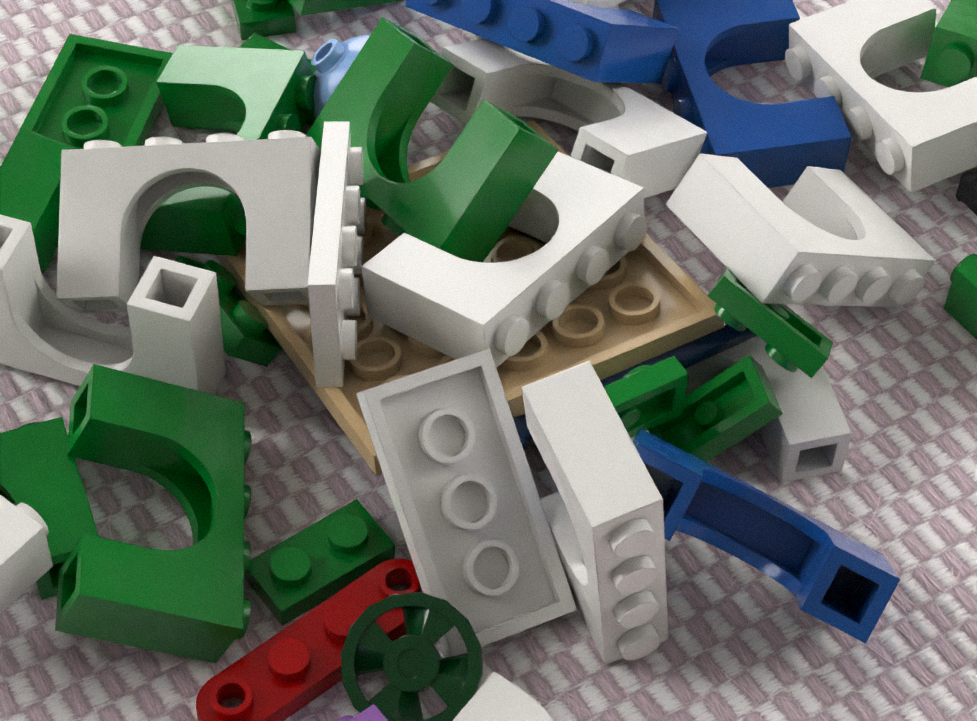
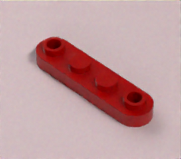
M398 558L378 564L212 677L202 686L197 695L196 712L198 721H285L342 681L341 651L349 628L366 608L392 594L423 593L413 561ZM393 585H405L410 588L405 591L398 592L391 590L389 587ZM402 609L389 611L375 620L392 641L407 635ZM232 697L243 700V703L235 708H225L220 705L224 700Z

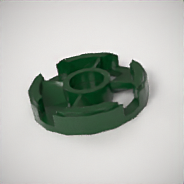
M422 592L392 594L368 606L349 628L341 651L342 683L353 707L359 713L374 704L388 721H453L478 691L483 677L482 646L469 620L448 601ZM402 609L407 635L392 641L375 620L389 611ZM455 626L465 642L467 653L441 658L434 644ZM384 671L390 683L368 701L359 687L358 676ZM432 687L448 708L440 714L424 720L419 693Z

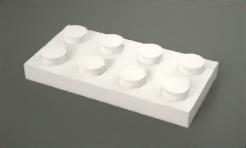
M324 122L308 275V297L316 387H343L345 360L357 359L356 320H348V316H360V278L354 277V275H363L361 267L364 261L363 237H357V235H366L365 197H360V187L354 186L363 185V148L351 147L350 122Z
M490 348L356 393L423 593L448 601L469 620L481 646L488 645L577 610ZM455 626L439 640L444 657L467 653L465 642Z

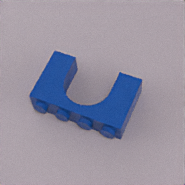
M407 0L405 5L407 8L593 82L661 83L679 29L632 10L598 8L566 0Z
M654 0L652 18L679 28L660 85L663 92H670L674 101L673 113L707 132L700 154L738 158L767 188L794 185L807 166L837 169L844 173L852 136L834 96L775 104H761L734 97L722 90L711 79L712 75L729 67L785 60V52L789 49V24L800 20L793 0Z
M641 428L639 429L633 444L663 498L664 535L666 540L670 541L675 531L700 539L735 556L787 588L796 597L800 610L866 644L900 581V578L882 553Z

